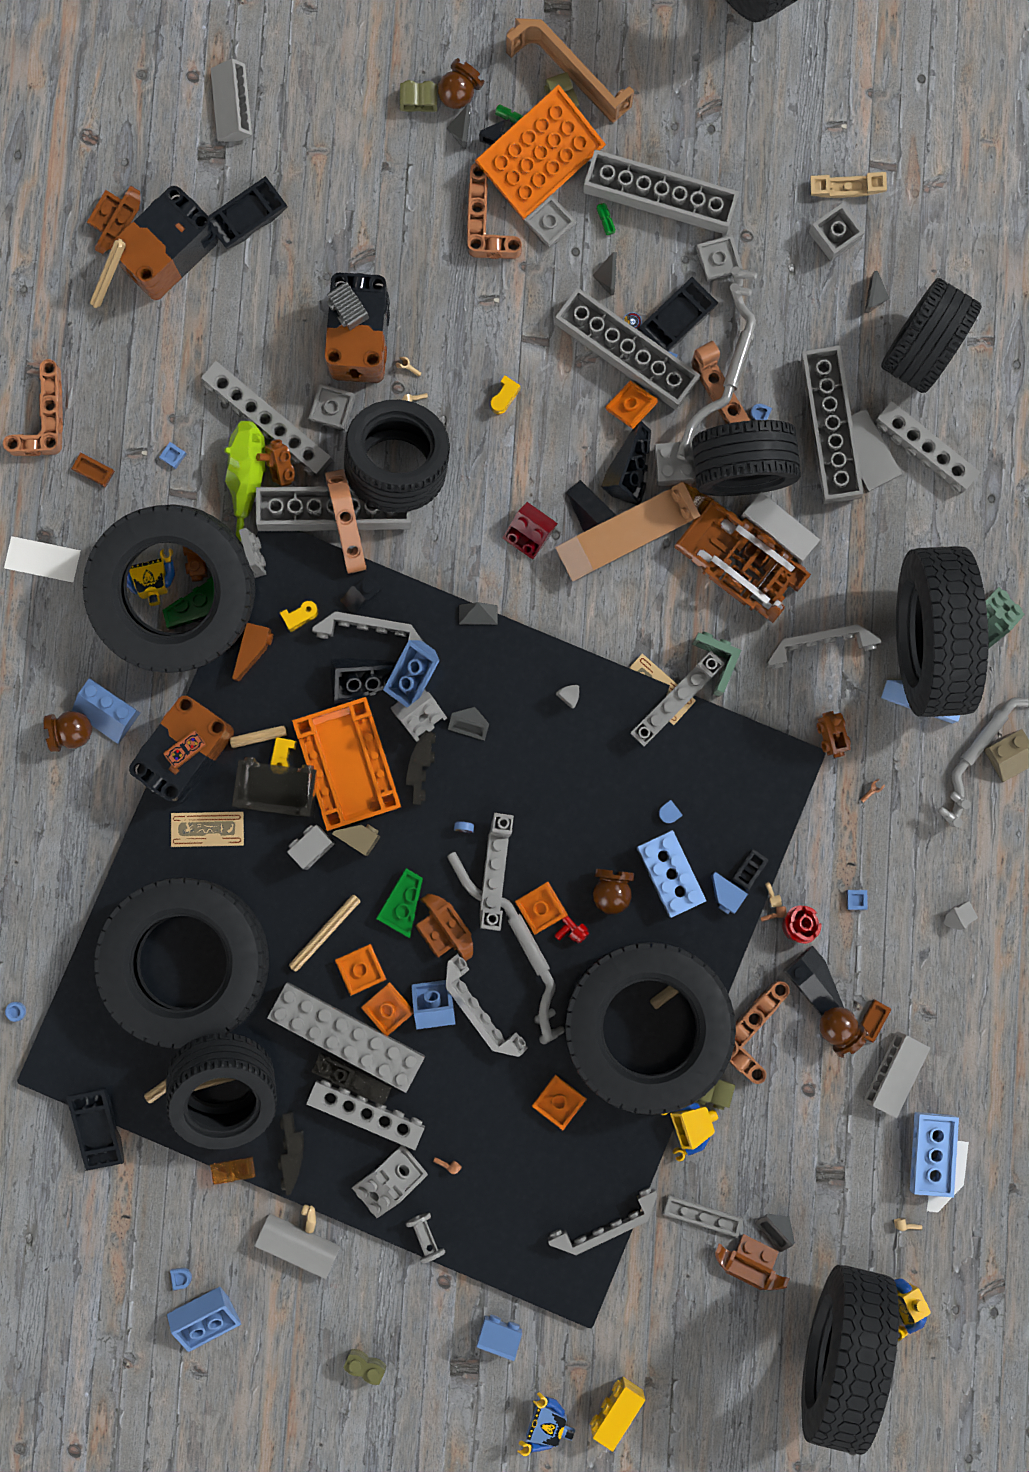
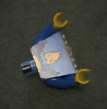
M540 1392L537 1393L540 1399L533 1401L536 1407L526 1433V1441L528 1443L522 1440L519 1441V1445L523 1446V1449L517 1452L522 1456H527L532 1452L552 1449L553 1446L558 1447L561 1437L572 1441L575 1433L574 1428L565 1425L567 1416L559 1402L554 1398L544 1397Z

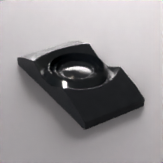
M265 176L208 217L216 236L227 250L248 239L260 227L271 223L288 206Z
M691 277L638 329L669 352L695 326L706 318L718 305V302Z
M106 1089L68 1095L66 1098L85 1171L123 1164L122 1140L115 1124L113 1105Z

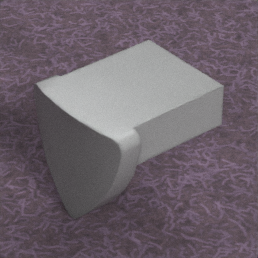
M571 685L564 687L556 695L571 708H575L579 698V686Z
M967 901L951 909L946 915L944 924L953 929L963 930L968 927V924L976 920L978 916L970 901Z

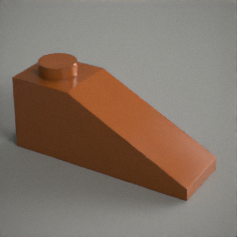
M250 623L246 624L232 679L240 681L267 650L268 645H271L273 634H271L270 628Z

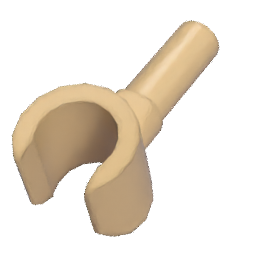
M399 357L403 361V365L395 363L399 369L406 368L418 377L421 375V372L410 365L407 357Z
M427 393L416 396L406 394L402 400L412 402L428 398Z
M769 882L766 883L771 906H782L780 895L774 896L771 884Z
M905 1218L894 1219L895 1228L900 1231H906L907 1229L922 1230V1225L906 1224Z

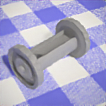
M430 1213L418 1215L405 1223L407 1227H414L424 1252V1256L420 1258L421 1263L435 1260L445 1254L444 1248L437 1249L427 1224V1220L431 1217ZM428 1245H432L431 1251H427Z

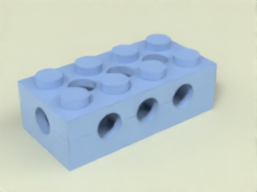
M673 830L636 847L669 918L706 902ZM660 851H664L667 854L665 862H661L658 859ZM670 868L676 873L675 878L672 880L666 876V872ZM678 886L684 889L682 897L675 895V888Z
M914 1113L910 1191L913 1194L954 1198L958 1117L947 1114ZM938 1130V1137L933 1139V1132ZM937 1150V1156L932 1159L931 1153ZM936 1170L935 1177L930 1178V1173Z

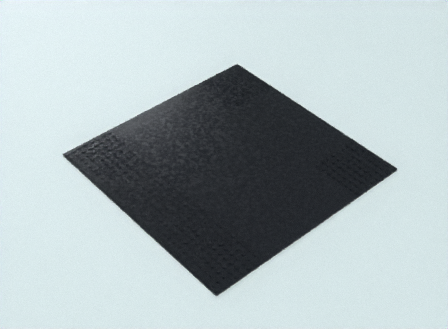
M258 531L256 537L259 538L261 544L259 551L265 559L266 566L264 570L266 575L255 578L254 606L248 623L270 628L271 634H273L272 643L268 645L267 650L241 680L235 681L232 678L244 635L243 631L236 642L221 656L197 669L186 696L194 699L231 725L234 730L233 737L285 726L287 735L279 738L297 741L296 749L290 748L288 758L289 770L284 774H277L271 769L276 738L233 748L229 741L186 802L175 803L168 801L147 787L145 788L17 1082L24 1087L68 1105L66 1098L68 1095L105 1088L113 1105L116 1126L302 1206L312 1205L318 1213L421 1257L424 1256V1252L414 1227H407L405 1223L418 1215L430 1213L431 1217L427 1220V1224L437 1249L444 1248L445 1254L432 1260L433 1262L584 1327L592 1328L633 1229L578 1255L550 1246L548 1238L556 1230L560 1229L561 1232L566 1230L571 1243L574 1244V1240L581 1236L593 1235L592 1232L600 1227H603V1229L611 1226V1222L617 1219L625 1220L634 1211L639 1210L640 1212L641 1205L637 1196L640 1195L639 1192L651 1186L673 1132L674 1124L670 1113L666 1115H647L629 1112L606 1102L595 1094L583 1081L572 1062L566 1042V1030L547 1044L540 1042L539 1038L542 1035L541 1027L535 1023L534 1018L539 1014L540 1003L546 989L545 983L540 975L537 976L508 922L509 917L502 907L500 908V911H503L500 931L480 928L481 901L465 890L447 856L456 852L470 880L482 891L488 836L494 813L514 816L512 834L508 839L502 898L509 900L517 914H521L550 967L548 971L555 982V993L551 999L549 1009H554L556 1012L553 1017L549 1018L551 1029L563 1026L565 1029L570 998L584 973L606 954L636 943L668 944L692 953L716 973L729 994L769 895L765 884L769 882L771 887L773 886L826 752L822 748L695 695L693 698L696 701L675 725L668 722L643 746L630 733L666 697L670 685L498 614L497 625H459V605L472 602L364 558L366 570L348 574L342 548L301 531ZM369 575L382 590L354 615L410 624L422 641L436 651L439 663L428 681L425 691L432 695L447 719L443 720L441 718L434 724V729L430 732L427 730L418 736L419 740L416 742L390 709L399 701L384 690L376 692L373 696H365L370 706L401 808L327 831L292 720L345 704H334L330 679L331 659L355 658L398 662L408 643V634H406V637L396 636L395 632L387 631V634L378 633L374 628L361 630L357 629L356 625L351 624L349 627L339 626L338 622L335 623L333 637L328 636V639L316 637L317 634H314L312 631L315 625L334 612L352 614L341 602V599L353 585H358ZM306 601L314 602L318 609L317 617L290 632L280 613L286 609L288 613H291L300 608ZM578 685L579 698L575 708L567 705L556 693L564 687ZM475 707L489 723L485 741L448 730L452 713ZM671 800L682 816L673 823H665L660 819L659 811L662 806ZM243 812L244 846L171 847V813ZM455 823H472L474 825L473 833L455 831ZM368 824L379 831L377 835L380 838L370 854L366 856L332 833L335 830L358 825L366 827ZM317 825L324 830L335 844L308 870H305L288 854L290 850L288 846L294 840L302 839L305 836L303 832L309 826ZM673 830L706 902L669 918L636 847ZM754 849L769 861L746 892L748 895L735 914L731 912L726 914L719 909L720 905L716 903L711 875L713 872H716L730 882ZM664 851L658 853V859L661 862L667 860V854ZM751 858L754 863L759 866L761 865L757 860ZM747 864V867H748V868H750V869L753 870L754 872L757 871V870H755L753 867H751L750 865ZM405 868L423 878L410 938L376 919ZM670 868L667 870L666 876L672 880L675 878L676 873ZM596 869L612 870V875H617V871L634 873V881L627 883L631 889L632 898L629 906L623 912L610 915L599 910L596 906L593 892L595 885L600 881V877L595 876ZM742 871L744 875H746L750 879L752 878V876ZM171 878H192L206 880L225 887L240 897L251 908L266 936L269 951V971L264 991L247 1019L229 1033L245 1036L255 1041L268 1053L274 1068L277 1106L275 1116L266 1130L251 1142L239 1147L208 1149L189 1143L179 1136L170 1125L167 1115L166 1093L152 1103L146 1101L144 1095L166 1079L168 1066L181 1048L156 1046L130 1034L111 1016L98 991L94 960L102 928L116 907L129 895L157 881ZM549 882L570 919L577 926L584 924L590 934L578 944L569 937L572 933L570 930L559 941L554 935L565 925L562 920H559L534 935L515 901ZM678 886L675 888V895L682 897L684 889ZM427 894H433L443 898L448 903L450 902L471 933L473 955L472 958L466 961L469 970L459 979L465 983L472 997L477 999L479 1006L484 1013L488 1014L495 1028L502 1033L504 1040L517 1033L524 1039L527 1050L519 1057L492 1051L453 998L455 1024L417 1029L414 1014H412L388 1035L425 1056L405 1093L268 1019V1016L286 983L300 988L378 1031L380 1029L361 1007L389 982L413 1008L412 985L446 980L448 961L457 954L461 957L457 949L454 950L452 947L437 958L416 928L418 923L430 916V910L420 899ZM352 895L358 897L360 903L303 966L298 971H293L289 967L293 959ZM189 916L170 918L153 929L143 945L140 957L141 974L149 991L165 1004L178 1008H194L207 1002L220 988L227 967L225 948L218 934L205 922ZM371 944L387 980L350 996L335 960ZM657 981L633 983L618 992L606 1010L603 1034L608 1050L618 1063L633 1072L646 1075L667 1072L679 1065L689 1054L693 1046L696 1023L694 1013L685 997L679 992L658 1009H655L650 1003L653 997L669 986L667 984ZM555 1074L587 1098L564 1130L560 1129L532 1107ZM233 1080L193 1091L192 1094L199 1100L207 1103L224 1104L243 1097L250 1090V1087L239 1080ZM317 1080H327L333 1083L332 1087L337 1089L344 1087L350 1090L351 1095L356 1097L358 1094L365 1096L370 1103L375 1104L379 1102L387 1106L386 1109L391 1112L398 1110L404 1113V1117L410 1120L414 1117L423 1121L422 1125L425 1128L416 1150L406 1148L428 1175L400 1203L378 1218L370 1212L369 1208L357 1196L352 1187L376 1170L401 1144L307 1105ZM327 1093L326 1100L329 1103H334L336 1096L333 1093ZM345 1101L344 1108L348 1111L353 1110V1102ZM364 1108L362 1116L370 1118L372 1117V1111ZM380 1117V1123L383 1126H388L390 1124L389 1117ZM399 1124L398 1131L403 1134L407 1133L408 1126L406 1124ZM435 1157L449 1165L456 1161L462 1168L458 1173L451 1174L446 1168L433 1161ZM399 1168L401 1175L405 1176V1171ZM428 1245L427 1251H431L432 1245Z

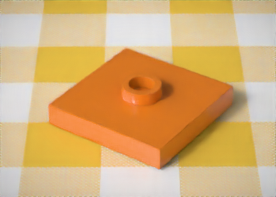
M630 380L605 408L623 423L634 429L658 403V400Z
M549 882L515 901L534 935L568 915Z
M371 944L335 960L350 996L387 980Z
M390 982L361 1007L386 1036L414 1014L413 1008Z
M555 1074L532 1107L560 1129L564 1130L587 1098Z

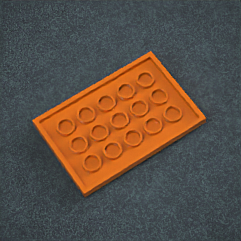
M558 84L485 150L475 162L524 220L593 157L595 150L600 151L606 144Z

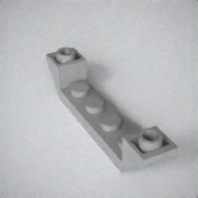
M334 612L312 629L313 633L317 634L316 637L328 639V636L333 637L335 623L338 622V625L343 627H349L351 624L356 625L357 629L361 630L374 628L378 633L387 634V631L395 632L396 636L406 637V634H408L409 640L422 641L410 624L341 612Z
M858 624L783 639L767 661L766 668L772 667V670L783 668V664L788 662L785 652L786 648L787 651L799 649L798 646L806 645V647L816 646L817 642L824 641L827 644L835 642V638L843 637V640L855 638L854 635L856 634L859 649L865 648V651L877 649L876 646L881 643V639Z
M710 651L630 734L645 746L722 668L724 663Z
M494 813L488 836L480 903V928L501 930L503 911H500L508 839L512 834L513 815Z
M458 954L448 961L446 989L492 1051L519 1057L527 1050L524 1039L517 1033H514L504 1040L502 1033L492 1024L490 1017L481 1009L477 999L472 997L465 983L459 979L469 968L463 958Z
M648 1187L639 1192L640 1195L637 1196V1199L643 1210L642 1212H639V1210L634 1211L625 1220L617 1219L611 1222V1226L603 1229V1227L594 1230L591 1236L585 1237L584 1235L575 1239L574 1244L571 1243L566 1230L562 1232L560 1229L556 1230L548 1238L549 1245L578 1255L648 1222L657 1197L655 1189Z

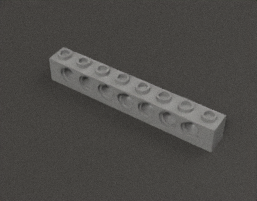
M217 361L201 377L204 382L203 386L210 393L213 391L217 393V398L225 405L229 403L233 407L232 411L239 417L243 415L247 418L246 421L254 422L261 430L265 439L268 441L270 439L282 440V444L287 445L290 450V459L296 464L301 463L304 466L303 470L311 477L315 475L319 478L333 460L329 454ZM221 382H227L225 388H218ZM235 394H242L239 400H233ZM249 406H256L254 412H247ZM263 418H270L271 420L268 424L264 425L261 423ZM277 430H285L284 435L280 437L276 436L275 434ZM293 441L299 442V446L294 449L290 448V444ZM306 454H314L313 459L309 461L304 459Z

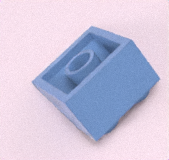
M446 980L412 985L413 1010L417 1029L455 1024L453 997L446 989Z
M485 1315L477 1337V1348L514 1361L521 1340L522 1329L514 1322H508L507 1324L495 1315H490V1317Z

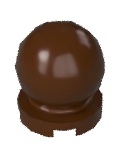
M458 58L451 64L452 71L443 75L438 83L440 100L445 106L452 109L466 107L474 96V89L480 90L485 83L484 80L478 78L480 73L467 62L464 64L459 63L460 59Z
M68 711L62 713L58 718L54 714L44 716L43 724L44 729H48L49 738H46V742L50 752H60L62 746L68 749H77L89 741L92 734V725L86 715L80 712Z
M596 869L595 876L600 877V881L595 885L593 896L599 910L612 915L623 912L629 906L632 897L631 889L627 883L634 881V873L617 871V875H612V870Z
M832 1007L825 1011L820 1018V1032L829 1044H833L832 1049L838 1057L844 1058V1054L848 1052L854 1054L866 1043L864 1038L869 1036L868 1031L863 1025H858L856 1017L847 1008Z

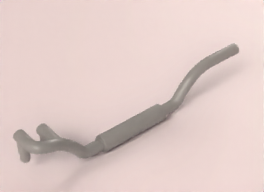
M738 266L731 269L734 284L730 286V290L737 310L746 320V326L744 331L740 333L723 384L725 389L722 397L700 409L691 418L685 429L677 453V458L681 460L686 459L694 432L699 423L709 414L728 405L733 392L737 390L754 339L753 331L756 324L755 316L749 311L743 301L742 295L750 296L752 293L750 288H743V279L755 280L757 278L756 272L740 269Z
M1029 697L1009 699L1000 710L993 714L961 755L960 762L952 772L955 792L951 793L950 798L955 801L953 810L949 812L944 807L938 810L939 814L948 821L950 826L961 827L963 824L960 818L963 809H969L971 806V802L965 799L961 778L963 772L968 766L973 765L1009 719L1008 715L1014 707H1029Z
M456 852L448 855L447 858L465 890L481 901L482 891L472 883ZM502 898L501 907L509 917L508 922L537 976H541L546 986L540 1003L539 1014L535 1016L534 1021L541 1027L542 1035L539 1038L540 1042L547 1044L565 1032L563 1026L551 1029L549 1018L556 1014L554 1009H549L551 999L555 993V982L548 971L550 967L521 914H517L509 900Z

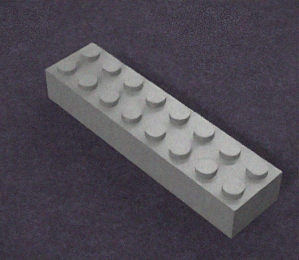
M599 150L594 151L583 191L585 194L725 235L727 234L739 195V191Z
M578 287L555 317V325L676 411L700 378L699 373Z
M840 346L802 351L801 364L823 504L861 499L864 493Z
M349 486L358 530L411 529V511L392 513L378 510L360 500ZM328 487L256 488V525L258 531L338 530Z
M290 983L285 984L268 1016V1019L405 1093L425 1058L423 1054L384 1035L382 1032Z

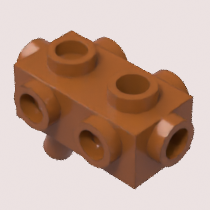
M282 440L271 441V444L264 446L266 453H257V461H266L273 482L281 486H288L292 481H295L294 468L290 462V450L287 445L282 444Z
M182 546L184 556H187L188 563H185L186 573L190 574L192 582H199L203 578L208 577L204 560L191 549Z
M833 711L823 713V717L819 718L816 724L818 733H822L823 737L821 743L822 750L827 752V756L833 755L834 758L845 756L844 752L851 750V741L846 733V722L841 713L834 714Z

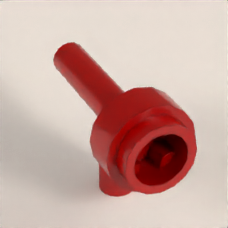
M567 915L561 919L565 925L554 936L560 941L571 930L572 933L569 937L573 942L580 944L590 933L584 924L577 926Z

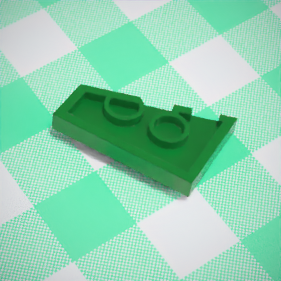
M212 577L207 579V582L200 587H195L184 598H179L162 610L168 630L206 618L214 600V582Z
M405 868L376 919L410 938L423 878Z

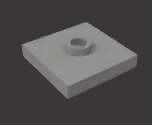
M552 195L524 219V223L548 248L552 247L577 224V221Z
M733 235L696 245L706 282L732 275L731 269L735 266L743 269Z
M319 384L308 418L309 421L345 431L356 394Z

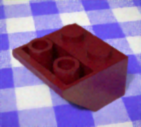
M526 502L515 515L503 539L533 560L550 538L558 523Z

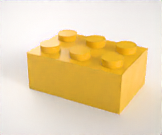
M625 1377L614 1383L612 1387L613 1393L609 1398L606 1397L601 1405V1412L599 1415L595 1414L590 1422V1425H592V1438L612 1452L645 1402L643 1389Z

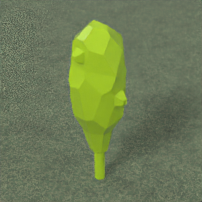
M240 421L231 434L228 447L224 449V452L228 454L225 482L232 496L234 515L237 517L236 536L240 541L242 540L239 530L244 529V519L250 514L256 498V488L261 487L263 473L267 469L265 467L266 461H257L256 459L257 453H266L264 435L255 423L251 421Z

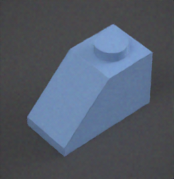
M713 872L711 877L716 903L720 905L719 909L726 914L730 912L735 914L748 894L718 873Z

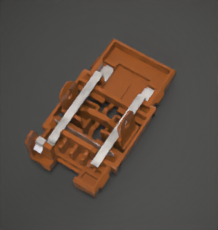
M712 498L700 512V517L693 521L674 546L675 549L687 558L692 559L691 561L694 564L702 567L704 570L702 573L704 575L707 573L710 576V580L744 606L746 604L749 605V610H758V613L766 619L769 618L768 620L772 623L775 622L785 609L781 602L785 599L783 594L790 586L798 592L811 575V573L805 570V567L793 561L792 558L794 556L779 543L775 542V540L746 518L741 521L737 515L731 511L729 512ZM751 541L742 553V556L748 560L747 562L742 557L733 553L735 550L740 552L746 543ZM730 556L739 560L744 565L743 568L740 569L736 565L730 567L729 565L732 563L729 559ZM769 556H771L772 558L763 568V570L766 572L764 576L756 568L751 566V564H754L757 568H761L762 565L769 558ZM750 569L761 580L758 581L755 579L752 583H750L752 577L745 573L746 570ZM724 572H727V573L724 575V577H723L721 580H719V578L721 577V575H722ZM745 587H746L747 590L744 592V594H743L742 596H740L741 592H742V591L745 589Z

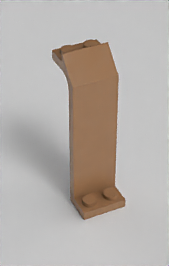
M515 18V27H512L506 35V53L511 58L527 44L534 43L539 45L564 72L568 73L569 78L612 124L632 107L634 90L630 86L625 90L621 89L614 97L542 19Z
M681 482L671 489L575 536L555 548L566 568L567 574L573 582L700 517V514L684 482Z

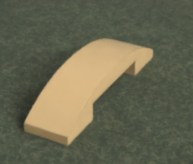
M886 172L867 173V176L830 178V175L810 177L811 196L849 198L874 195L887 191Z

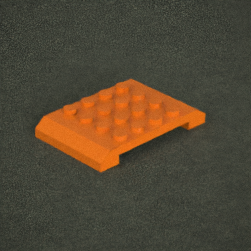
M366 697L292 720L327 831L401 808Z

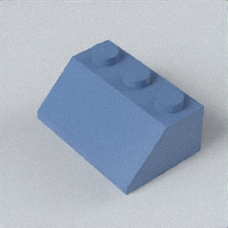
M409 640L383 690L404 706L409 707L421 697L439 663L436 651L421 640Z
M90 678L78 693L72 711L86 715L94 728L117 744L121 742L140 715L138 710Z
M221 1287L213 1289L167 1314L171 1334L188 1352L241 1325V1321L228 1295Z

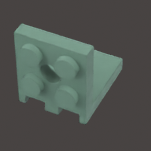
M1000 587L995 589L985 600L988 619V649L1009 633L1025 615L1022 608L1010 599L1009 594Z
M698 632L692 645L708 652L712 651L714 654L727 659L713 692L714 695L720 697L725 692L742 650L731 646V642L720 639L718 641L714 639L710 633Z

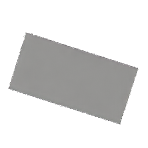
M864 409L851 417L861 480L867 492H870L901 476L902 473L867 409Z

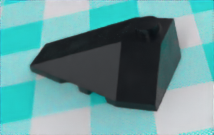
M642 421L632 429L607 469L601 485L612 497L635 505L641 504L646 490L644 473L648 471V465L645 463L646 454L650 451L651 430Z
M581 480L566 492L583 532L617 516Z
M355 658L331 659L330 679L334 704L348 703L367 695L373 696L376 692L383 690L397 662Z
M813 946L783 970L821 1016L832 1007L844 1008L826 961Z

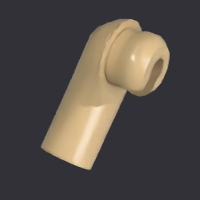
M304 1205L301 1214L307 1216L305 1231L306 1233H313L316 1225L315 1208L312 1205Z

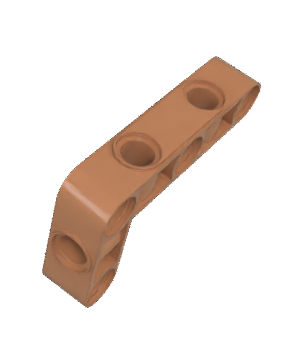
M475 162L470 169L468 191V253L475 258L516 259L522 252L520 238L516 236L486 234L487 175ZM477 171L483 172V175L476 176L474 173ZM479 207L482 211L474 212L473 209ZM475 243L481 245L478 249H474L471 246ZM516 245L518 249L511 250L509 246Z
M710 341L694 351L691 364L694 371L700 374L699 379L714 402L723 395L725 377L717 365L720 357L719 349L714 341ZM714 377L718 382L713 384L709 381V378ZM734 392L729 404L718 410L726 424L750 421ZM734 409L737 415L732 416L727 410Z
M46 359L40 364L39 380L41 381V394H39V408L42 431L38 435L18 434L6 436L3 440V447L13 456L55 455L62 450L63 408L61 369L51 359ZM49 367H54V370L51 373H47V369ZM50 404H55L52 410H47ZM54 440L55 445L48 448L49 442ZM13 442H17L16 448L10 449V445Z
M344 469L326 472L325 477L333 505L347 573L366 570V565Z
M774 981L735 1022V1045L729 1063L755 1084L765 1081L766 1071L742 1047L788 996L789 986L782 981ZM779 984L784 987V992L781 995L775 993V987ZM753 1013L758 1015V1021L755 1024L749 1022V1016ZM755 1069H760L761 1076L758 1079L752 1078V1072Z

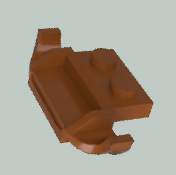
M130 186L122 199L107 190L104 191L87 221V224L102 232L94 250L104 254L110 249L111 242L132 223L140 207V191Z
M427 894L420 900L430 910V916L418 923L416 928L438 958L453 947L454 950L457 949L461 958L465 961L472 958L473 942L471 933L450 902L448 903L443 898L433 894Z
M745 1234L741 1235L736 1251H729L722 1244H718L715 1257L720 1266L726 1271L725 1273L759 1290L787 1288L790 1280L788 1277L775 1274L776 1271L772 1270L779 1251Z

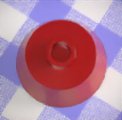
M798 905L791 908L782 922L785 936L792 941L802 944L812 942L820 934L822 927L816 916L817 912L809 906Z

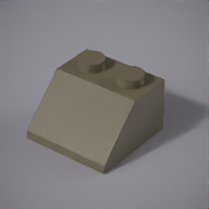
M1023 729L1011 733L984 749L1002 783L1029 768V739Z
M368 824L366 827L358 825L335 830L332 833L366 856L370 854L380 838L377 835L379 831Z

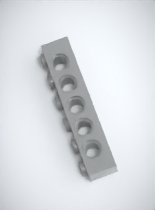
M892 401L874 422L880 432H886L891 436V440L897 445L901 444L906 448V452L909 455L916 456L921 460L920 462L924 467L931 468L936 472L935 475L939 479L946 480L956 492L963 493L981 473ZM892 422H898L900 429L894 428ZM908 433L914 435V441L908 439ZM922 445L928 446L930 452H924L922 450ZM937 457L943 458L944 464H939ZM952 469L958 470L959 476H954Z
M322 1079L315 1082L307 1105L416 1150L425 1128L422 1125L423 1121L414 1117L410 1120L404 1117L405 1114L398 1110L391 1112L386 1109V1105L379 1102L375 1104L370 1103L367 1097L360 1094L357 1097L351 1095L350 1090L344 1087H339V1089L332 1087L333 1083ZM327 1093H333L336 1096L334 1103H329L326 1100ZM345 1101L353 1102L354 1109L351 1111L344 1108ZM364 1108L370 1109L372 1117L364 1118L362 1110ZM380 1117H389L390 1124L383 1126L380 1123ZM406 1124L408 1126V1132L404 1134L400 1133L398 1131V1125Z

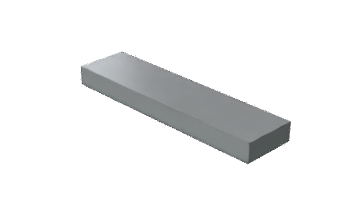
M672 1195L667 1196L662 1213L663 1215L737 1238L743 1222V1217Z

